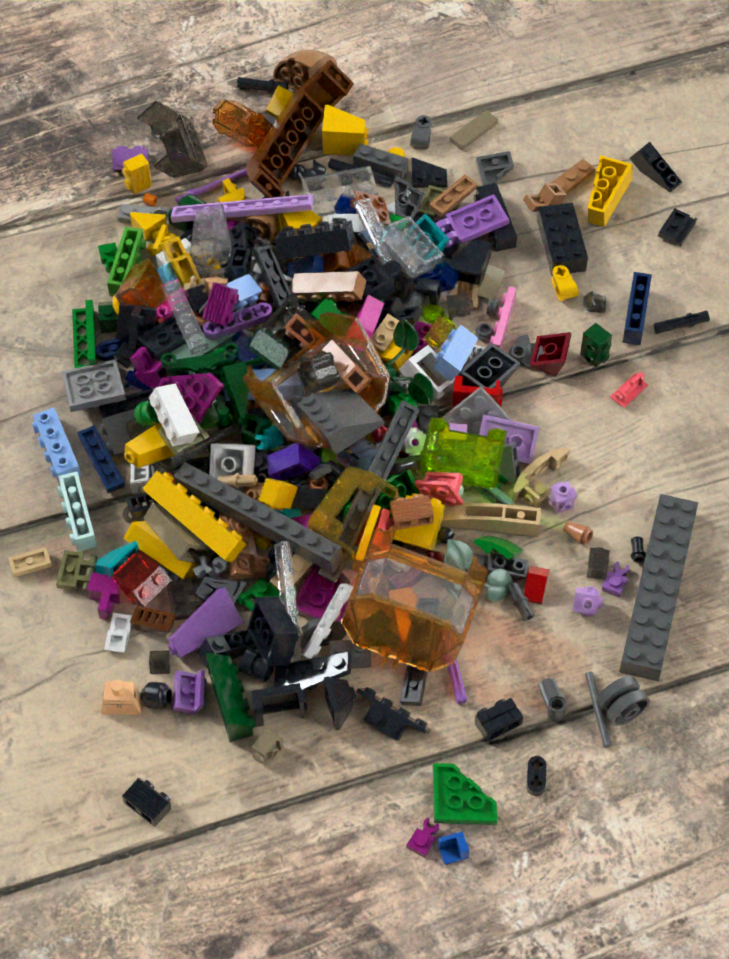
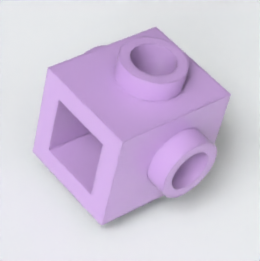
M568 481L558 482L550 486L547 498L555 514L574 509L577 494L574 487L571 488Z
M585 586L584 588L576 587L573 612H580L583 616L597 615V609L602 608L603 597H599L600 590H596L595 587Z

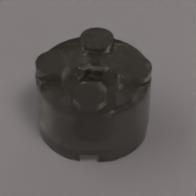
M320 350L298 359V362H300V366H297L298 376L302 385L310 389L309 393L314 394L328 389L340 381V374L335 368L334 356L331 352L326 353Z

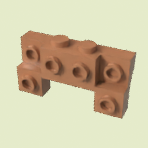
M219 511L220 518L229 524L227 528L243 536L241 540L246 543L232 563L227 561L230 579H260L262 577L266 580L267 574L265 569L270 559L267 556L257 555L253 530Z

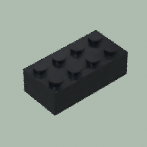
M573 202L538 207L537 223L551 276H553L554 267L558 265L567 267L569 273L585 272L587 270L588 255Z
M346 219L336 220V223L330 224L328 221H323L315 226L303 224L300 228L287 226L282 228L283 230L275 238L279 260L349 251L356 242L352 220L347 221Z

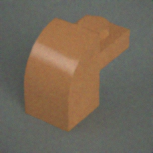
M545 183L539 194H526L523 201L527 204L529 210L538 212V207L561 204L567 194L557 183Z

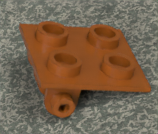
M354 190L355 198L351 199L350 205L354 209H359L361 219L391 226L384 197Z

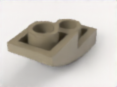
M488 264L477 297L489 301V298H492L495 301L505 270Z

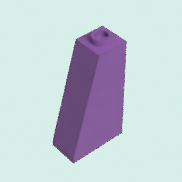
M226 588L217 589L167 639L170 643L168 649L173 656L176 655V657L181 658L201 647L206 637L222 635L243 624Z

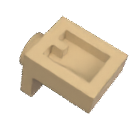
M538 480L530 488L528 486L524 487L523 499L528 505L538 508L548 500L547 495H549L550 489Z

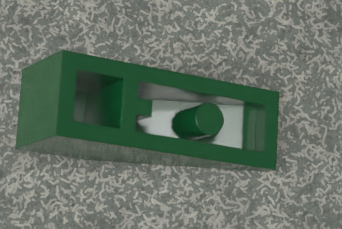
M244 361L224 366L220 373L239 425H243L246 417L250 378L252 377L249 367H246Z

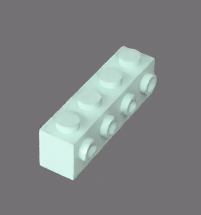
M78 472L58 476L61 485L57 486L59 497H64V502H61L63 512L68 513L69 516L65 518L68 529L73 531L72 534H69L72 546L76 545L78 552L97 547Z

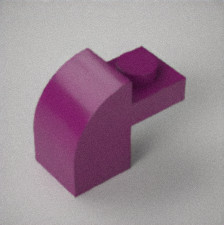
M140 347L130 358L137 370L134 375L146 386L156 388L160 380L167 377L166 369L162 367L161 361L154 362L146 347Z
M92 573L87 587L89 599L100 601L97 609L99 619L107 620L109 613L113 612L114 603L120 604L118 585L108 575Z

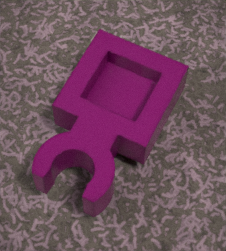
M429 818L424 820L423 830L416 828L406 845L407 849L424 858L435 842V837L431 835L436 834L439 830V823H436L433 828L427 826L430 822Z

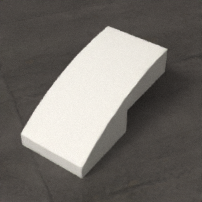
M113 613L104 650L125 653L132 628L130 623L131 615Z

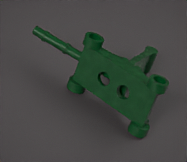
M229 343L223 347V352L182 359H176L173 353H165L161 357V364L166 369L167 377L211 373L222 383L223 380L220 375L222 367L235 364L239 351L236 344ZM283 352L271 353V355L256 359L252 358L244 362L246 367L255 368L262 364L284 359ZM218 394L213 402V406L218 414L219 425L226 427L230 424L229 408L226 406L223 395L220 396Z

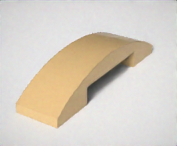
M565 447L550 451L530 463L516 481L513 490V502L516 503L523 497L524 487H529L530 482L549 466L557 470L569 460L571 449Z

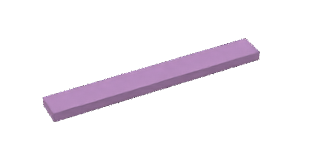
M313 194L175 206L172 210L171 221L174 223L310 211L313 209L314 198Z

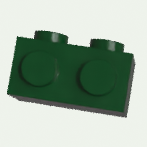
M595 322L583 332L580 355L595 367L605 363L610 357L612 335Z

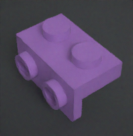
M117 146V149H113V171H122L124 161L141 153L148 161V149H145L144 146H134V149H127V146Z
M180 670L175 672L174 711L196 715L201 708H204L206 702L204 689L207 683V679L204 678V670H200L197 674Z

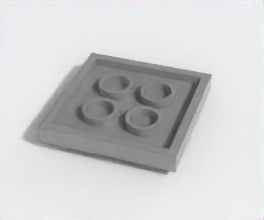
M116 360L62 371L71 412L126 400Z

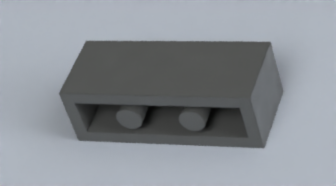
M361 143L353 155V165L393 177L394 182L396 176L404 180L408 173V158Z

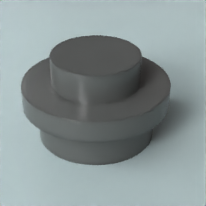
M481 323L476 328L475 334L478 339L486 341L491 339L494 330L490 324Z

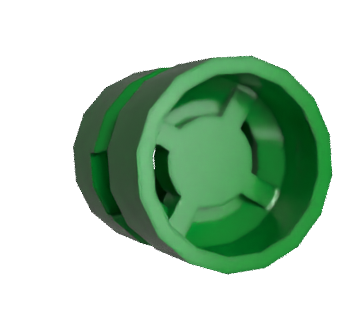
M150 400L136 406L134 415L140 425L152 426L160 423L154 407L150 404Z

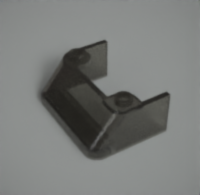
M157 100L137 117L139 121L150 126L151 134L154 138L160 139L164 143L167 154L154 165V168L167 174L169 177L177 178L201 172L208 166L194 125L189 118Z

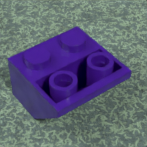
M292 444L290 447L268 455V476L274 480L286 481L311 471L322 460L301 444Z

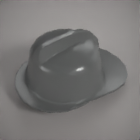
M321 618L311 619L301 628L303 633L301 643L304 648ZM333 621L330 626L331 631L326 639L322 640L319 646L330 645L329 641L342 640L347 634L346 624L342 621Z

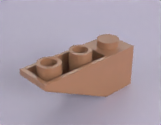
M333 340L319 352L325 361L356 393H360L372 381Z

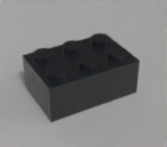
M256 597L247 630L267 666H289L291 658L294 656L296 641L299 640V631L296 629L292 618L288 615L279 597Z

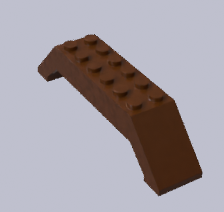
M331 60L327 61L291 96L245 167L250 183L266 198L283 197L285 191L282 189V184L323 121L325 105L334 107L349 93L354 85Z

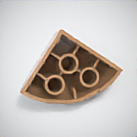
M317 50L296 51L286 56L275 66L273 79L279 82L289 81V89L296 92L327 61L331 60L336 66L337 61L333 56Z

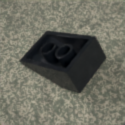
M490 343L462 368L458 376H463L462 386L496 388V380H500V387H503L521 363L493 343Z

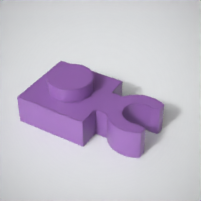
M617 561L614 565V573L608 572L601 591L620 597L627 583L625 576L628 574L629 565H626L624 570H620L618 568L619 562Z

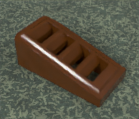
M136 606L130 623L135 630L170 633L176 615Z

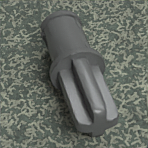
M512 583L508 586V590L514 600L513 605L518 608L523 621L532 619L535 615L528 604V597L524 596L518 583Z

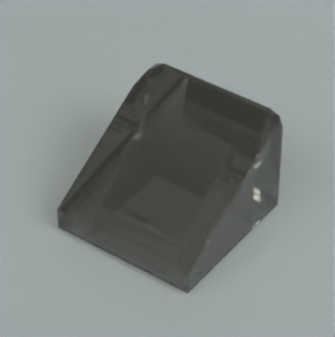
M590 291L583 298V311L605 313L606 297Z
M169 650L150 651V674L170 673Z

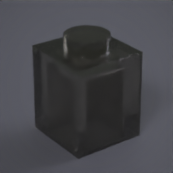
M601 547L590 548L586 578L606 579L610 550Z

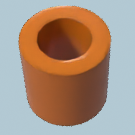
M149 193L144 195L143 203L152 207L157 204V196Z

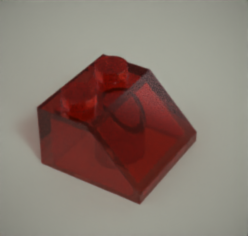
M141 550L136 551L111 575L134 606L145 607L172 581L163 568Z

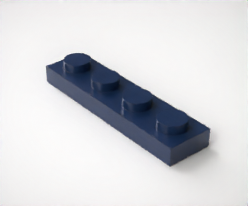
M95 425L77 432L78 438L107 494L125 487V483Z

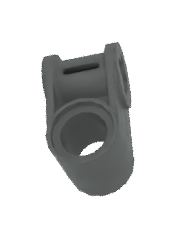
M421 115L416 119L414 131L411 135V147L428 149L431 136L430 117Z

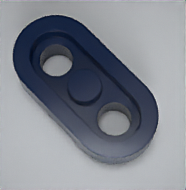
M113 339L101 342L95 348L96 356L102 361L112 360L124 342L128 344L129 341Z

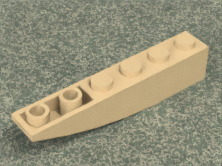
M463 503L462 505L455 506L442 504L446 508L441 526L538 537L541 508L494 503Z

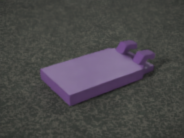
M493 194L446 214V219H442L435 224L450 239L445 247L449 248L454 246L456 242L457 244H462L509 224V219Z

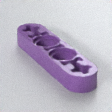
M260 303L234 312L231 321L234 325L231 327L221 325L220 329V324L208 321L203 326L204 336L207 339L214 340L266 322L272 318V307L268 303ZM248 315L251 319L244 321L242 317Z

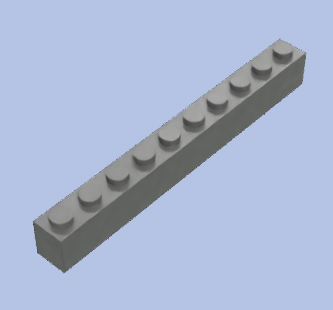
M186 462L173 476L176 484L180 483L188 490L186 493L190 496H196L201 502L333 574L345 559L340 545Z

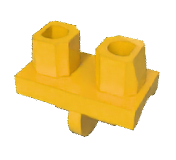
M167 224L162 225L160 230H154L152 238L155 243L148 244L147 251L151 256H156L162 252L160 243L175 236L168 231Z

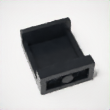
M300 683L251 691L256 727L264 726V714L298 709L300 719H304V711H308L306 691L301 690Z

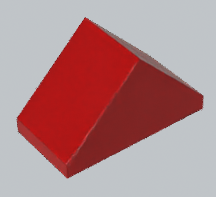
M530 566L524 590V596L528 597V602L542 605L550 569Z

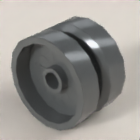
M625 676L612 682L597 697V703L603 711H607L606 716L614 726H620L633 720L650 704V699L643 690H639L640 685L633 676Z

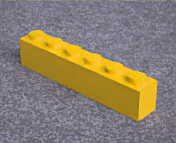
M156 471L143 487V490L220 557L232 563L246 545L241 540L243 536L235 530H229L227 528L229 524L221 518L216 519L214 517L215 512L207 506L205 508L200 505L201 501L196 496H189L186 493L188 490L180 483L175 484L173 482L174 478L169 473Z

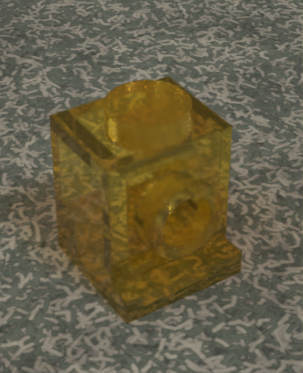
M439 315L423 339L430 346L439 349L454 325Z

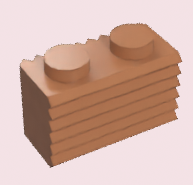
M418 494L413 498H396L390 502L395 530L434 523V514L429 495Z

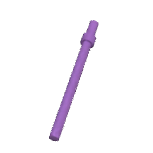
M246 169L200 188L190 189L187 193L176 197L175 201L179 204L181 198L188 194L198 198L201 194L223 186V180L229 178L233 182L247 176Z

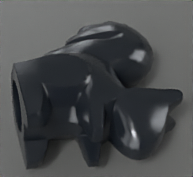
M313 160V168L305 169L301 164H295L288 176L294 180L297 179L310 192L324 190V186L320 182L326 179L324 176H321L325 174L326 167L316 160Z

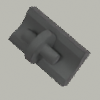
M202 555L199 557L201 563L194 567L193 571L199 580L203 577L221 579L217 574H222L226 571L227 561L222 557H216L210 562Z

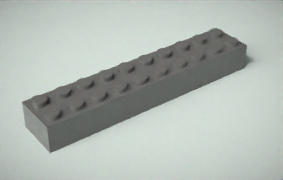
M660 494L621 660L620 673L659 682L698 502Z

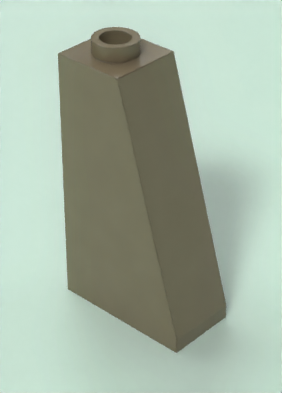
M152 503L143 519L178 560L201 563L199 557L204 555L210 561L215 551L160 504Z

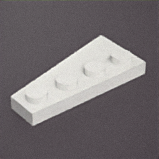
M347 583L339 585L301 654L302 656L311 659L313 656L316 657L321 649L320 643L329 635L331 631L330 626L333 621L337 620L343 604L347 602L354 587Z

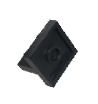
M120 303L116 339L129 341L128 349L135 350L139 343L137 338L155 327L157 308Z

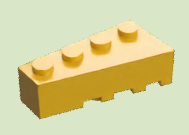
M600 155L593 190L588 204V223L602 227L606 226L633 179L632 164Z

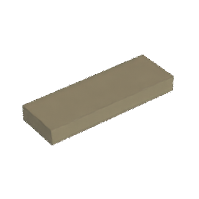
M485 110L450 137V142L463 150L497 125L498 118Z

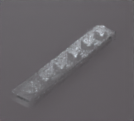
M176 279L162 284L161 287L191 355L209 349L179 280Z
M281 541L274 545L279 597L288 615L292 618L296 629H298L300 637L301 630L297 621L299 610L295 601L297 591L293 582L295 572L291 562L292 548L289 541ZM300 640L296 641L294 656L290 662L301 661L303 650L300 646Z

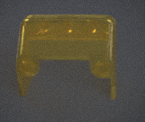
M348 467L343 471L308 519V529L340 545L343 554L352 561L355 558L354 550L338 540L343 533V525L336 519V516L357 487L364 491H372L378 488L394 500L398 499V489L375 473L357 467Z

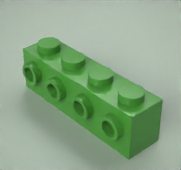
M124 228L107 281L109 296L114 297L121 290L132 292L133 278H136L138 271L137 265L142 260L141 252L146 247V239L143 237L142 229Z

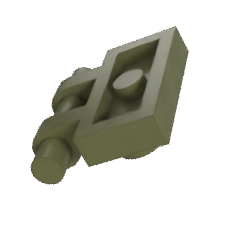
M64 550L56 582L57 588L77 590L78 584H83L82 591L88 593L87 587L91 574L96 571L95 564L98 557L90 555L89 560H84V553ZM82 568L87 569L86 575H80Z

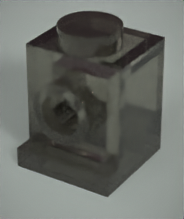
M468 293L447 296L449 321L453 320V317L471 315L470 311H474L473 300H469Z

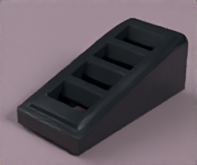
M147 493L125 498L133 520L145 516L150 508L149 500L153 498Z

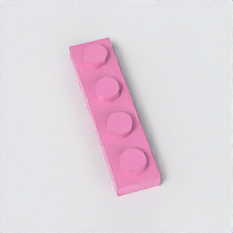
M509 287L508 292L503 294L502 304L504 306L499 308L498 318L500 320L499 322L496 321L494 327L496 335L492 336L490 343H493L500 349L502 348L515 301L516 288Z

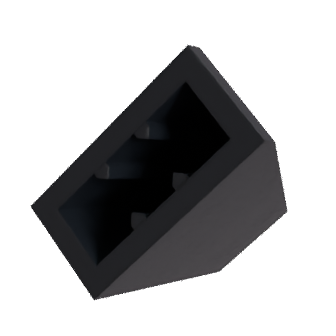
M477 239L471 241L445 264L444 278L462 283L467 282V284L479 285L491 257L492 243Z

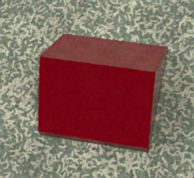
M571 332L537 336L530 363L531 368L556 377L565 364L572 335Z

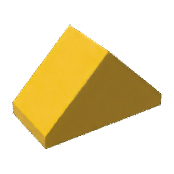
M130 212L132 227L142 229L143 237L146 241L152 238L154 230H160L162 225L167 224L166 215Z

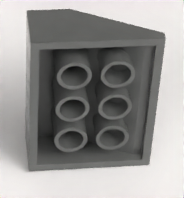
M352 388L314 393L297 403L306 422L335 454L385 424L383 419Z

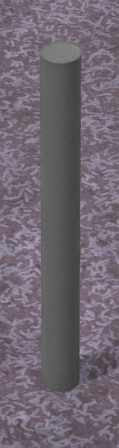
M592 671L585 673L599 731L604 748H609L612 746L603 710L597 703L599 694Z

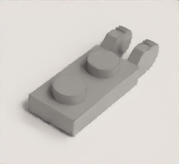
M121 204L118 221L131 223L130 212L168 216L169 210L164 207L156 208Z

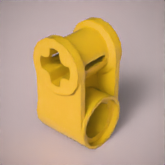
M562 265L554 267L551 284L556 291L559 301L577 297L579 295L578 287L567 267Z

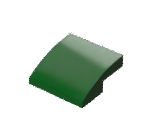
M483 536L475 539L473 542L486 553L490 554L498 551L508 560L520 556L523 551L516 544L495 536Z

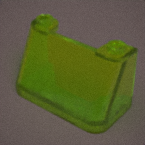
M431 417L421 454V472L424 476L426 472L461 473L463 476L462 484L488 489L495 488L499 479L507 431L494 428L488 431L487 436L450 430V425L445 419Z

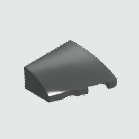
M396 176L395 215L408 219L407 225L409 226L425 193L411 187V183Z

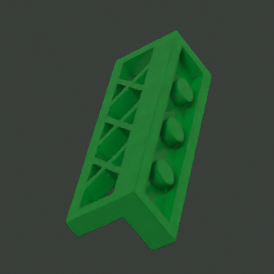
M85 300V308L72 309L74 369L97 364L95 351V310L93 300ZM86 314V318L82 322L77 319V315ZM82 327L87 331L83 337L77 333ZM83 342L87 344V348L84 351L78 348ZM85 357L89 364L79 365L78 362Z

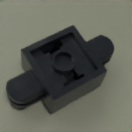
M374 255L344 271H358L366 280L362 300L353 301H358L361 306L367 295L380 301L393 294L394 279L401 275V267L397 261L391 260L382 265ZM338 301V303L344 307L353 303L348 301Z

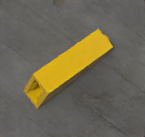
M161 423L154 425L125 444L124 458L137 468L175 455L158 433L159 428L163 427ZM199 444V445H197V446H195V447H193V448H191V449H188V450H186V451H184V452H187V451L196 449V448L200 447L201 444Z
M146 521L131 523L123 537L129 543L136 541L141 551L182 579L194 578L196 576L193 568L200 563L178 560Z

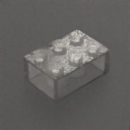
M410 216L388 224L378 237L383 247L391 253L394 259L412 278L433 270L444 257V254Z

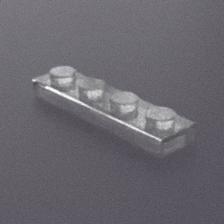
M357 199L353 205L381 264L384 265L391 260L398 262L399 259L371 200Z

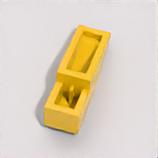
M174 236L160 243V247L168 263H171L182 287H184L185 283H190L192 276H197L196 284L198 285L201 278L180 237Z

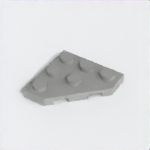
M479 387L440 418L438 424L443 429L445 423L467 424V438H478L483 414L513 420L482 387Z

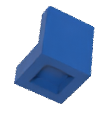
M463 831L438 839V848L444 865L469 859V848Z

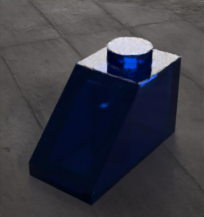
M445 261L425 268L419 274L415 284L417 285L419 278L440 280L442 293L454 289L460 275Z

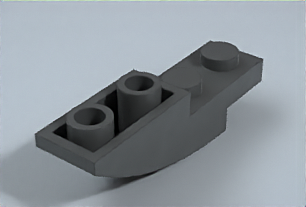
M473 553L472 565L464 568V577L488 580V576L493 570L504 569L510 574L512 580H523L527 578L528 560L519 558L508 560L503 555L490 553L489 556Z

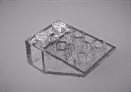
M219 204L196 211L190 256L193 263L202 268L227 263L228 257L231 255L232 244L224 206Z

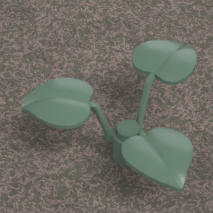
M453 539L447 540V551L444 561L446 571L442 575L443 583L449 585L448 589L453 594H446L439 604L436 618L438 628L453 626L459 623L464 616V602L458 600L459 594L454 588L463 586L464 582L487 588L486 597L489 600L501 601L509 595L508 586L513 583L510 574L504 569L493 570L488 576V584L464 578L461 573L465 572L464 568L472 565L473 551L464 542Z

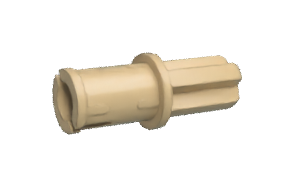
M236 473L231 476L218 477L219 481L236 489L256 486L257 484L256 475H240Z

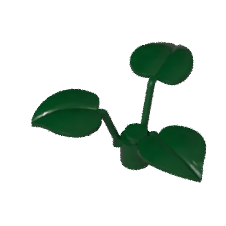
M402 319L397 323L393 333L395 345L402 347V350L386 364L379 359L371 360L366 367L365 373L369 377L373 376L379 384L390 380L392 382L408 380L410 381L408 392L417 403L431 405L434 398V390L431 381L426 375L416 373L414 378L395 377L396 369L391 366L406 349L413 351L419 343V337L415 328L407 320Z

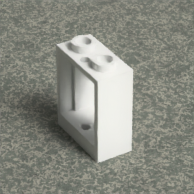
M427 345L408 359L399 370L405 377L414 378L416 373H422L428 377L418 366L419 363L423 362L442 383L441 386L437 387L429 378L434 390L433 399L438 401L445 392L448 393L454 387L455 377L449 381L433 368L436 363L435 357L437 354Z

